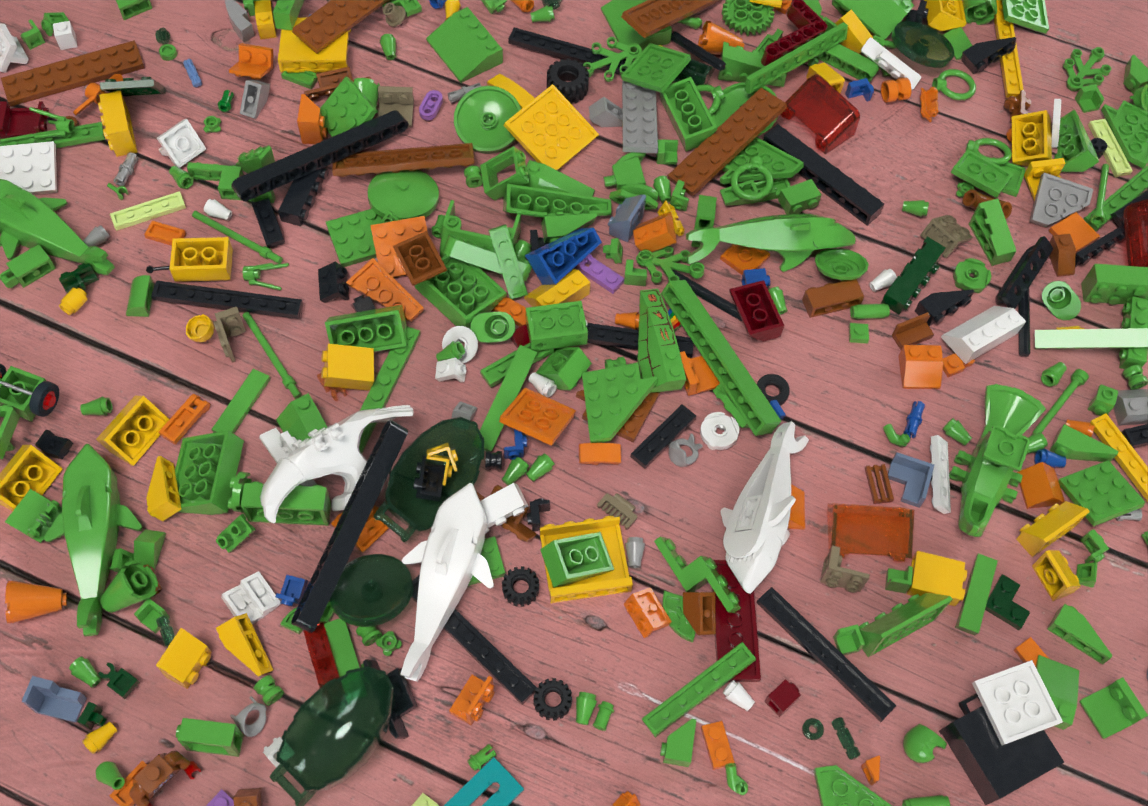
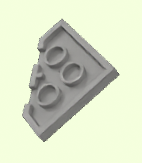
M1043 173L1040 178L1029 222L1047 227L1090 205L1093 189Z

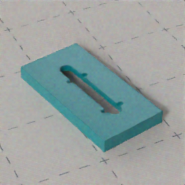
M493 757L444 806H470L493 783H498L500 787L482 806H509L524 791V788Z

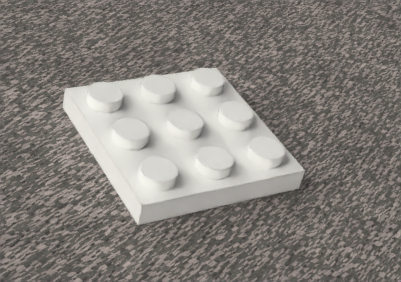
M52 141L0 146V179L8 180L33 195L57 193L56 144Z
M1032 660L972 683L1002 746L1063 722Z

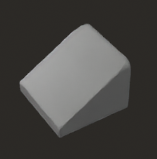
M460 401L452 412L451 422L468 428L477 411V407Z

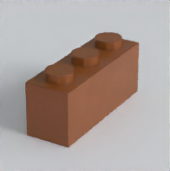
M857 279L843 280L838 283H828L821 287H811L805 290L802 301L809 317L812 318L859 305L864 299V294Z

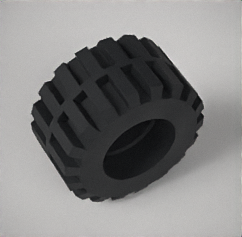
M567 58V60L560 59L559 62L555 61L554 65L551 64L547 70V88L553 84L571 104L572 102L578 103L579 100H583L584 96L587 95L589 72L586 66H583V63Z

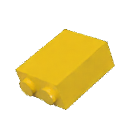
M328 344L326 350H323L321 355V361L324 362V367H322L321 371L324 386L370 391L374 383V348Z
M916 551L911 561V567H913L912 585L908 589L907 595L914 596L919 594L921 596L925 593L947 595L953 599L949 605L956 606L960 600L964 599L965 589L962 588L963 582L967 578L965 562Z

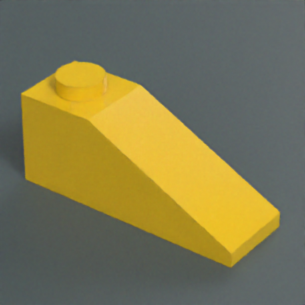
M271 0L254 1L260 40L276 38Z
M158 456L146 497L147 511L152 517L164 521L181 510L174 464L164 457Z
M247 613L235 616L216 627L224 647L258 677L273 671L272 665Z

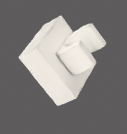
M281 737L274 738V742L269 747L265 746L263 751L277 769L294 754Z

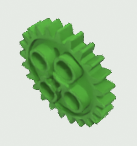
M726 0L722 8V20H725V25L729 24V29L735 28L734 32L739 30L741 35L743 32H746L747 36L749 32L755 35L756 31L761 34L762 30L767 31V27L770 28L775 12L772 6L749 2V0Z

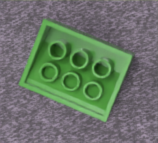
M612 0L602 6L601 11L618 42L625 45L638 44L642 51L649 43L661 46L670 43L671 26L643 38L621 17L624 11L647 0Z
M835 0L848 12L852 9L866 28L884 40L915 6L910 0Z
M468 7L453 13L426 38L427 42L460 83L503 63V49Z
M445 255L441 259L447 271L416 284L415 289L455 326H464L470 329L473 318L478 314L491 312L507 295V292L478 266Z
M229 430L183 438L175 468L181 510L178 512L207 515L228 513V501L232 496L233 490L230 489V481L232 477H236L244 440Z
M925 593L921 596L916 594L908 599L909 602L903 605L900 603L891 609L892 612L887 615L883 612L874 618V622L869 624L867 621L861 624L859 629L865 643L862 647L867 657H870L935 621L953 599L951 596Z

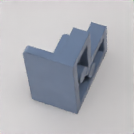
M898 452L894 455L889 466L888 477L889 480L905 485L901 502L920 508L927 496L934 464Z
M32 676L22 702L35 713L76 723L87 698L81 692L59 687L54 681Z

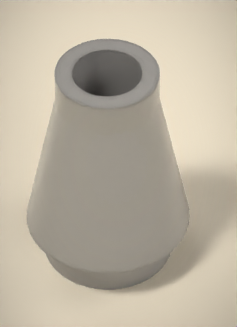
M102 225L95 226L83 242L88 247L97 246L108 241L107 239L110 235Z
M627 538L625 546L629 567L640 568L645 548L643 538Z

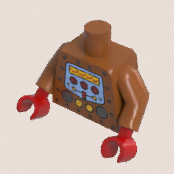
M177 751L159 754L133 778L134 786L130 790V797L137 806H153L149 803V800L181 769L185 771L190 779H194L193 772H201V769L194 761H189Z

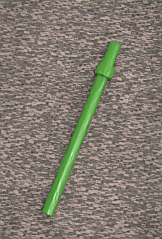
M198 211L193 212L192 217L260 253L261 257L271 259L278 264L282 262L283 258L273 253L268 247L256 244Z
M245 312L242 315L283 379L282 383L285 388L290 390L295 399L301 397L302 395L296 387L295 380L292 376H289L250 313Z

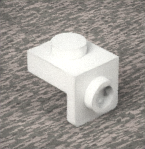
M451 358L437 362L436 380L441 382L455 378L460 383L465 381L466 366L460 360Z

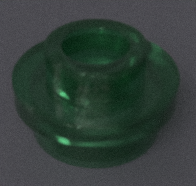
M160 28L156 31L157 42L163 45L168 44L171 39L169 31L166 28Z
M810 718L803 723L802 732L807 739L818 740L824 733V727L819 720ZM809 727H814L816 733H811Z

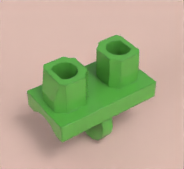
M241 514L217 536L216 542L221 549H226L230 553L256 529L248 523L245 515Z

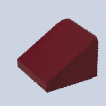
M526 324L515 329L511 337L512 342L517 348L520 345L525 346L530 343Z

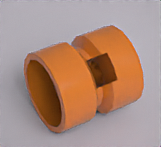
M905 77L883 81L881 84L883 101L888 103L909 99L911 97V83L909 79Z

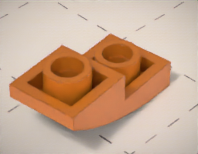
M580 443L579 463L618 465L621 463V445L614 443Z

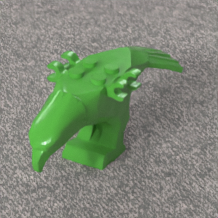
M998 384L986 386L985 426L972 455L959 450L958 455L954 459L956 464L968 465L967 471L954 466L949 473V479L963 481L961 485L962 498L958 525L961 531L970 536L981 537L991 515L1001 498L1008 503H1012L1013 499H1016L1018 492L1006 487L1008 484L1018 487V484L1022 481L1023 475L1013 472V470L1021 471L1030 444L1029 438L1022 434L1046 410L1041 401L1015 387L1012 388Z

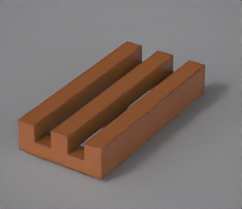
M881 464V466L873 465V467H870V465L866 466L865 472L873 504L893 502L894 497L885 464ZM872 472L875 473L881 499H878ZM882 480H883V483H884V487H885V491H886L887 498H886V496H885V492H884Z

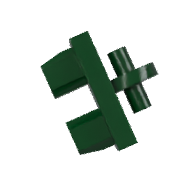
M83 263L76 270L64 272L58 278L66 293L72 288L86 290L85 286L99 280L90 263Z

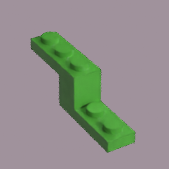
M188 162L187 170L192 174L193 179L219 181L218 190L221 199L241 200L231 187L235 179L243 176L241 167ZM269 191L249 201L257 202L269 198L270 203H274V191Z
M660 536L654 541L686 592H695L709 582L728 612L735 613L741 609L738 604V597L734 592L729 591L727 580L723 575L718 574L715 569L717 565L710 557L700 556L686 566L685 559L677 554L675 551L676 546L670 538Z

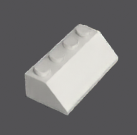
M993 306L943 334L941 338L967 364L1018 334L1026 321L1014 308Z

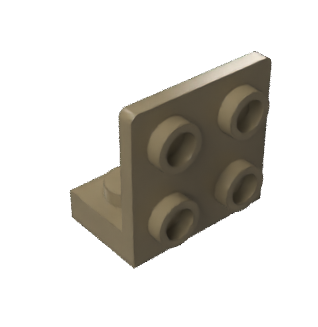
M378 86V117L397 110L408 121V127H412L414 108L413 87Z
M950 215L932 219L920 234L924 239L928 236L946 247L943 253L945 258H948L960 243L973 238L969 234V230L961 227L956 223L957 220Z
M233 307L214 313L217 321L213 322L225 356H230L232 363L236 361L228 338L246 332L238 308Z
M832 545L823 562L820 582L825 583L828 587H841L852 593L860 592L869 580L870 575L840 567L842 562V555H839L841 547Z

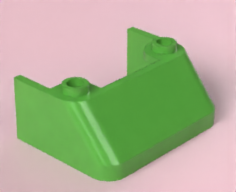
M451 200L443 221L439 250L440 257L445 256L443 250L449 234L494 248L489 235L461 230V220L455 216L454 200ZM517 214L513 228L507 227L513 248L515 243L518 242L521 232V214Z

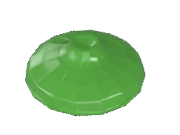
M841 248L823 250L815 258L818 270L825 276L837 280L860 278L867 272L869 266L866 258L859 253Z

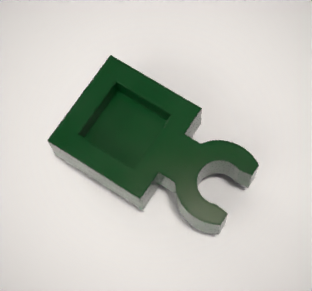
M107 663L106 665L110 668V672L108 674L99 672V676L103 680L109 681L107 686L123 699H126L140 682L123 668L117 672L113 664Z

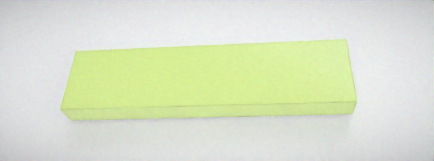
M1106 119L1090 121L1088 126L1094 138H1101L1107 143V149L1103 152V155L1114 177L1131 175L1133 170Z
M179 191L110 213V216L117 231L185 209L186 206Z

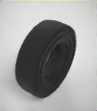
M767 374L762 376L757 382V386L769 403L772 400H777L781 406L788 399L790 388L788 382L783 377L776 374ZM768 385H775L779 389V394L777 396H770L766 393L765 388Z

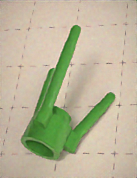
M33 107L29 108L30 111L58 119L57 121L49 120L48 123L56 125V129L59 132L35 135L34 138L66 136L67 133L74 132L75 124L72 119H66L64 116H58Z
M273 263L244 266L242 271L244 281H249V285H259L281 290L282 288L256 280L260 279L261 270L288 267L289 264L273 265Z

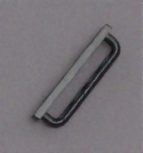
M1045 236L1040 237L1035 245L1029 247L1024 252L997 293V303L1006 304L1008 308L1016 309L1053 251L1052 245ZM1023 275L1025 276V283L1023 282V279H1022V276H1023Z

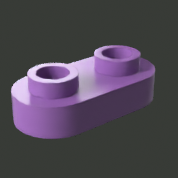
M429 91L419 107V115L422 119L432 120L436 117L443 103L442 94L439 91Z

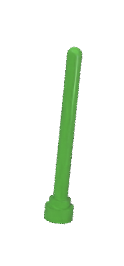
M1108 164L1102 165L1096 210L1091 214L1090 222L1095 226L1103 225L1106 220L1103 207L1109 172Z
M1076 369L1071 375V383L1032 434L1042 433L1074 390L1086 383L1089 375L1084 370Z

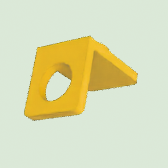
M449 442L427 449V456L447 450L454 471H458L456 461H459L455 449L451 450Z
M435 454L427 456L426 459L446 462L443 486H446L447 477H451L453 468L452 465H449L450 457Z

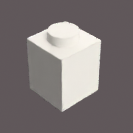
M70 21L53 24L54 36L60 50L78 47L76 34Z

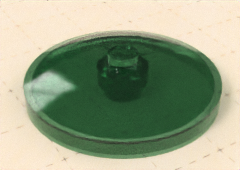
M903 21L895 26L891 34L896 48L903 55L921 65L942 68L949 65L954 57V48L949 40L940 32L925 24Z
M371 554L356 558L346 564L330 598L332 608L341 620L351 625L370 627L383 624L399 615L408 605L413 593L412 577L406 565L395 557L384 554Z

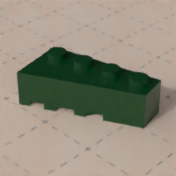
M927 236L921 249L918 248L910 263H907L900 276L896 278L887 290L881 304H888L890 310L898 315L903 310L907 311L912 304V298L916 299L922 291L920 288L922 286L926 287L931 279L930 275H935L939 270L940 266L938 263L946 247Z

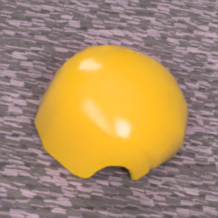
M204 314L194 316L186 324V335L194 342H205L214 334V323Z

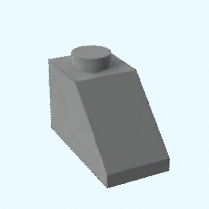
M246 80L239 114L256 119L268 100L271 84L258 80Z
M603 97L589 106V118L593 123L600 127H622V108L607 98Z

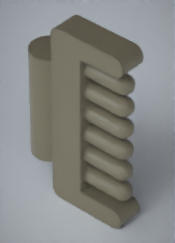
M608 493L605 494L597 504V508H601L606 514L610 512L609 516H620L621 525H625L626 530L637 520V515L633 513L636 507L618 493L614 497Z

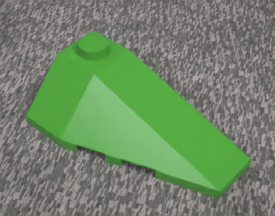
M1072 110L1060 119L1058 150L1054 159L1064 158L1066 164L1061 172H1084L1097 164L1099 159L1077 112Z
M531 160L527 163L529 182L523 186L591 197L594 195V189L545 164Z
M309 393L291 401L276 419L283 432L288 431L291 437L301 441L312 438L308 436V433L314 429L327 428Z

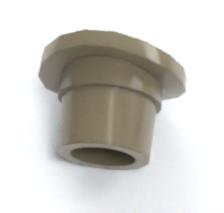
M387 3L383 8V13L389 26L397 27L403 22L406 16L404 7Z

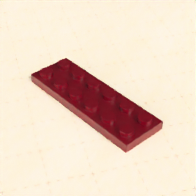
M713 560L717 565L716 571L727 580L729 591L736 594L739 599L738 604L741 607L735 613L728 612L715 593L716 662L743 642L755 656L756 661L728 682L732 680L735 682H760L761 673L754 591L751 594L745 592L729 568L726 560Z

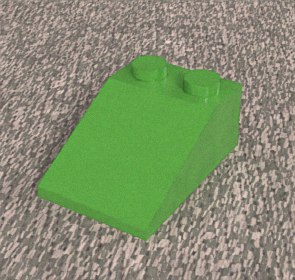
M601 532L553 540L540 549L554 588L573 584L614 570Z
M1038 655L1035 667L1063 721L1055 727L1064 730L1073 724L1078 701L1079 670Z

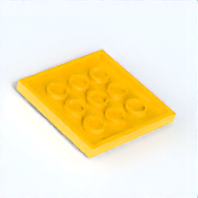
M553 84L503 125L536 162L545 164L557 171L599 135Z

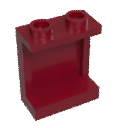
M1 101L0 139L46 132V121L49 117L30 111L29 108H10L7 101ZM39 101L38 108L36 109L49 112L43 101Z

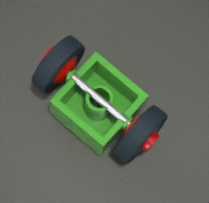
M0 364V406L9 405L13 407L19 417L32 421L36 415L46 417L54 410L60 393L59 387L56 384L13 366H10L8 371H6L5 366Z

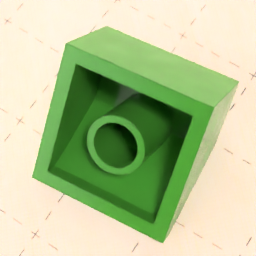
M580 347L555 348L554 352L546 359L536 373L553 380L558 390H571L577 385V381L581 378L582 373L587 372L592 363Z

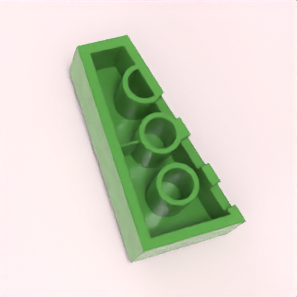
M723 42L720 59L726 63V68L719 71L718 80L746 82L747 76L765 67L761 63L762 55L758 51L753 50L749 52L743 50L741 46H736L735 48L729 46V43ZM787 73L767 85L784 87Z

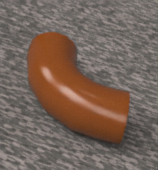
M971 189L964 194L963 204L976 210L979 203L995 198ZM999 200L1005 219H1007L1012 212V205L1010 202Z

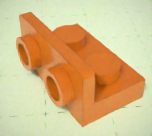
M651 587L633 593L624 603L627 612L630 614L643 638L648 637L653 631L668 626L672 622Z

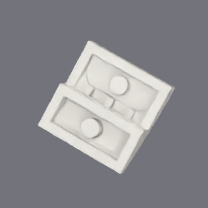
M259 571L242 579L240 585L226 591L221 596L234 617L247 613L252 624L268 615L281 604Z

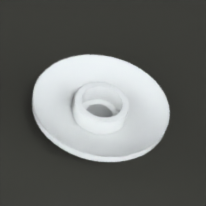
M456 326L446 332L442 341V348L444 349L452 341L464 342L465 354L458 360L462 363H467L473 359L478 349V340L474 332L464 326Z

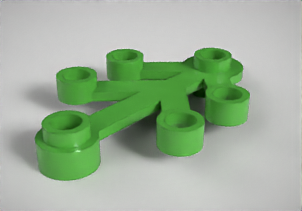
M609 37L607 39V46L611 49L616 48L623 51L616 53L602 48L600 43L595 42L592 44V52L607 58L594 63L585 62L583 66L590 67L587 71L589 72V77L594 74V70L611 64L609 70L604 73L605 81L611 82L614 80V73L620 60L627 58L625 64L620 66L619 72L622 75L624 73L622 69H627L642 52L638 44L625 45L617 42L615 37Z
M1096 47L1091 51L1090 59L1085 65H1083L1080 58L1082 51L1079 49L1072 51L1070 55L1072 59L1068 58L1065 60L1063 67L1069 76L1067 88L1070 91H1078L1084 85L1096 84L1099 86L1104 80L1103 76L1109 75L1111 71L1109 65L1105 64L1101 68L1091 69L1094 63L1100 62L1105 55L1101 47ZM1074 64L1076 65L1077 70L1079 72L1077 76L1073 70ZM1084 76H1094L1092 79H1083Z
M666 246L653 253L649 250H642L636 257L637 263L641 266H646L651 273V280L654 283L662 281V273L657 271L654 265L661 267L668 277V282L679 280V277L674 274L672 269L690 273L695 279H699L704 275V265L700 262H694L690 266L675 263L680 260L687 262V256L690 254L688 250H683L679 254L673 255L674 249L671 246Z

